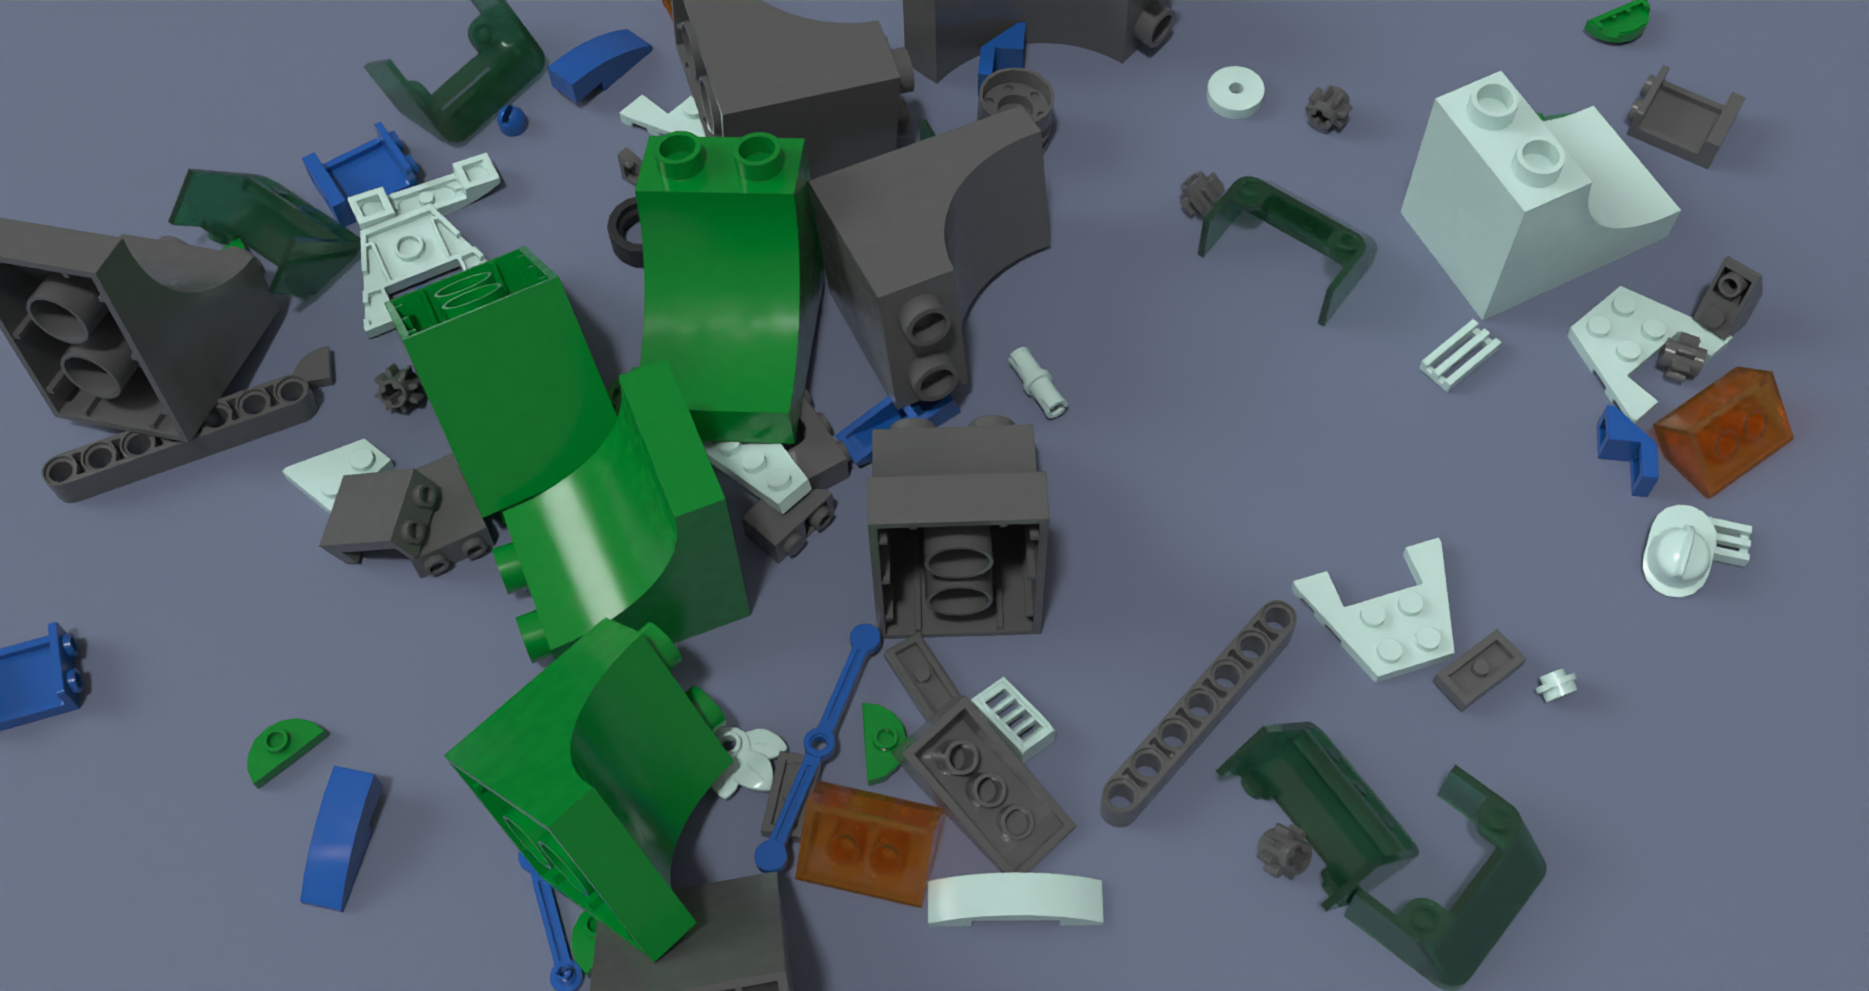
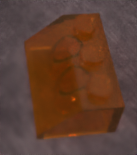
M1739 366L1653 424L1664 458L1706 498H1712L1794 439L1773 371Z
M819 780L806 803L795 879L922 908L938 845L944 808Z

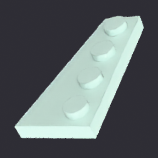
M702 441L711 464L757 497L763 499L781 514L788 511L812 490L807 477L781 443Z

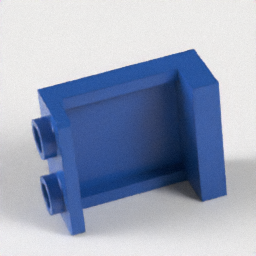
M381 121L374 124L378 134L377 138L324 164L321 163L315 152L301 158L312 183L342 229L357 222L348 203V197L382 186L386 195L418 185L415 175L419 174L420 171L416 162L410 154L405 156L402 154L401 151L404 150V147L394 130L388 132Z
M57 621L48 624L49 635L0 649V731L80 709L78 693L83 691V682L74 664V657L79 654L78 644L74 635L71 632L67 633Z

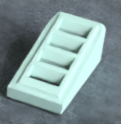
M1004 676L971 699L974 707L1023 764L1055 741L1056 730ZM1003 692L1006 698L992 708L986 704V702ZM1013 704L1016 709L1001 719L997 715ZM1021 715L1026 719L1013 729L1008 726ZM1032 727L1035 731L1022 740L1019 735Z

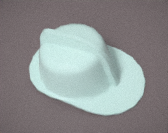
M1675 505L1667 507L1656 516L1651 526L1643 555L1642 569L1646 581L1657 592L1665 596L1680 598L1692 595L1705 583L1711 569L1717 545V532L1713 522L1703 511L1693 506Z

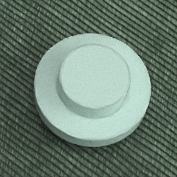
M1562 668L1540 677L1542 685L1535 688L1538 695H1543L1547 703L1577 691L1574 680L1578 678L1575 673L1566 675Z

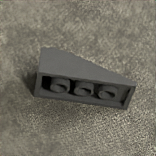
M966 696L952 697L891 753L914 782L1001 873H1028L1076 826Z

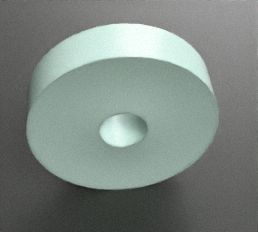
M1240 66L1225 67L1216 71L1211 76L1207 88V102L1210 108L1222 117L1228 119L1248 118L1260 109L1265 87L1262 79L1254 71Z

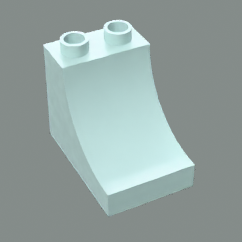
M1502 71L1435 98L1401 209V214L1482 321L1668 237L1681 212V209L1594 106L1565 117L1542 121Z

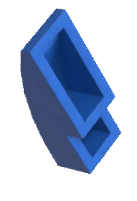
M616 30L580 44L553 62L547 69L552 86L575 103H578L596 87L602 91L607 90L653 49L652 45L630 30Z
M950 394L940 400H921L900 409H896L890 396H887L835 436L844 443L850 457L857 466L872 461L873 429H889L894 422L904 418L927 419L938 427L959 413L960 409Z
M334 765L324 792L309 847L300 897L302 904L344 912L373 833L369 823L383 788L375 774Z

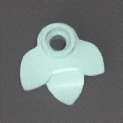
M736 727L720 729L715 734L720 743L723 745L726 741H734L736 746L733 750L727 751L734 762L711 786L715 793L722 799L727 800L734 794L739 785L753 791L770 792L773 781V770L770 760L778 758L779 751L787 752L788 748L785 742L777 734L762 728L744 732Z

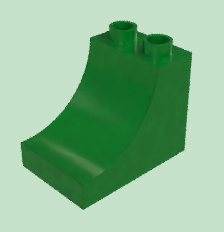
M674 131L664 136H649L635 188L644 260V323L639 368L668 359L701 441L795 444L825 275L823 256L808 184L811 176L805 138H777L765 132L750 133L743 137H698L688 131Z
M526 246L507 252L384 303L482 518L498 512L501 521L505 522L503 511L520 505L557 485L583 465L608 437L616 422L617 415L560 278Z
M668 359L619 375L622 394L620 411L612 430L598 450L576 471L557 485L520 505L502 512L513 542L493 548L492 552L508 595L529 588L536 610L515 617L532 664L552 656L556 660L605 617L636 631L647 622H651L660 628L675 644L751 616L726 499Z
M605 617L443 756L546 883L655 963L697 923L672 891L670 883L672 857L678 838L692 811L706 791L734 761L715 736L727 724L723 712L697 686H692L684 692L670 673L671 670L682 662V656L670 638L651 622H647L636 631Z

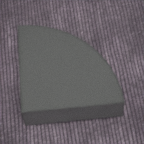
M625 147L617 155L622 179L636 187L642 160Z
M329 346L310 352L298 363L293 374L305 378L310 388L333 385L332 352Z

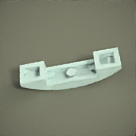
M486 152L452 163L454 170L452 174L386 195L382 186L348 197L347 200L360 229H365L429 203L444 216L484 196L501 183L500 177Z
M1012 872L972 874L928 881V926H972V921L1059 920V926H1094L1104 924L1102 880L1064 874Z

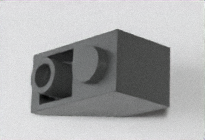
M1727 256L1723 260L1692 320L1723 339L1728 338L1746 325L1763 295L1762 275L1732 257Z
M812 489L784 514H781L761 499L741 517L745 536L780 564L788 555L791 557L797 554L805 544L806 538L816 529L822 530L829 524L834 513L833 496L827 489Z

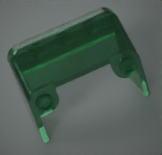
M471 0L480 12V15L470 23L468 38L478 54L432 94L421 83L413 80L407 81L391 59L368 62L363 67L401 114L443 142H462L543 70L545 65L543 50L506 0Z
M189 168L168 220L173 226L201 227L208 232L207 236L211 240L221 244H229L230 241H235L240 237L242 243L278 266L269 288V292L273 295H294L300 298L316 295L358 255L361 248V241L358 235L280 183L258 174Z
M1252 176L1237 179L1203 219L1197 255L1204 258L1243 210L1343 266V269L1326 289L1318 319V324L1324 327L1373 264L1377 253L1376 241L1365 232L1270 180Z
M1312 722L1264 725L1216 770L1221 778L1240 775L1242 778L1241 784L1250 796L1255 799L1261 797L1265 800H1275L1294 825L1307 832L1306 840L1313 845L1314 850L1327 865L1321 872L1324 880L1322 887L1329 896L1321 904L1326 912L1353 904L1403 869L1419 855L1418 847L1410 835L1325 732Z
M1456 764L1448 774L1437 796L1473 821L1478 833L1496 847L1494 852L1449 911L1431 899L1416 898L1407 903L1399 915H1396L1362 888H1359L1344 914V917L1436 987L1446 991H1455L1466 985L1544 879L1547 871L1546 861L1518 810Z

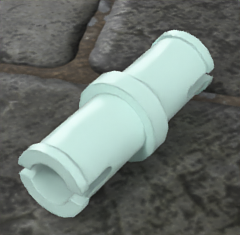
M1021 347L1010 354L1011 358H1008V363L1023 381L1025 392L1029 396H1034L1048 418H1055L1061 415L1066 410L1064 407H1068V402L1053 385L1052 375L1047 369L1040 367L1027 347Z

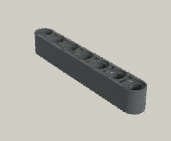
M295 374L286 375L218 399L190 443L125 431L50 458L42 468V478L60 500L65 503H76L307 422L317 414L319 408L318 401L305 378Z
M1273 600L1266 603L1106 782L1102 790L1100 814L1107 824L1121 828L1134 822L1288 646L1297 622L1295 609L1289 603L1281 600ZM1267 622H1278L1284 629H1273ZM1253 650L1260 657L1249 658L1242 651ZM1220 678H1227L1231 680L1235 686L1223 687L1216 682V680ZM1202 707L1209 715L1198 717L1190 709ZM1174 736L1179 738L1183 745L1173 747L1166 744L1163 739ZM1149 766L1157 772V775L1144 777L1139 774L1137 768ZM1115 796H1123L1128 799L1131 805L1125 808H1117L1109 800Z

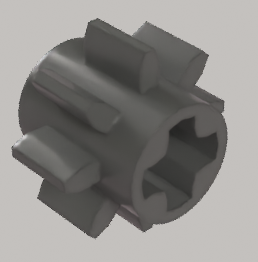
M1329 85L1325 91L1319 87L1314 90L1308 98L1310 102L1305 107V110L1309 112V120L1315 127L1329 131L1333 124L1339 129L1342 128L1349 119L1348 114L1353 106L1349 104V96L1343 89Z
M1198 171L1189 176L1180 186L1184 193L1179 197L1182 200L1180 203L1190 216L1198 211L1202 217H1206L1214 213L1223 204L1224 198L1221 194L1225 192L1224 184L1215 172L1206 177L1202 171Z
M1681 332L1679 340L1668 337L1658 362L1659 365L1667 367L1665 377L1684 382L1687 374L1695 377L1698 376L1707 355V349L1698 347L1701 342L1699 340L1700 337Z
M393 363L385 369L386 373H381L374 379L376 384L380 385L378 393L374 397L379 398L386 405L387 411L400 407V410L406 413L413 407V403L417 404L423 399L424 395L418 391L421 383L416 373L412 371L411 365L406 369H399Z
M1279 822L1276 823L1275 828L1267 830L1260 838L1258 845L1259 853H1257V857L1266 862L1263 870L1276 878L1284 875L1291 880L1294 879L1295 875L1304 872L1311 862V849H1313V845L1304 841L1307 832L1293 824L1286 827Z

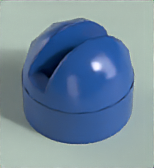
M506 105L498 112L497 122L500 131L504 135L515 137L521 135L527 129V119L521 108Z

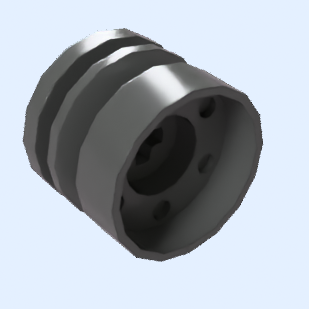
M1011 67L997 70L987 76L980 85L977 121L1022 105L1041 130L1044 153L1049 142L1055 93L1051 84L1041 74L1029 69Z

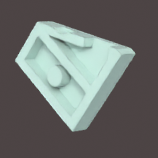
M361 439L288 466L282 472L288 481L330 514L343 475L391 471L394 465L390 458L366 439Z

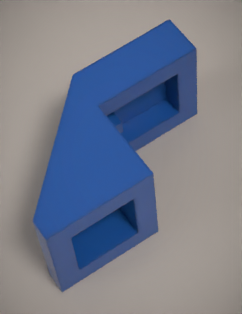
M1018 22L981 46L978 69V97L980 85L990 74L1005 68H1023L1026 22Z
M1607 405L1596 425L1598 459L1630 462L1631 496L1648 497L1659 479L1657 443L1617 407Z

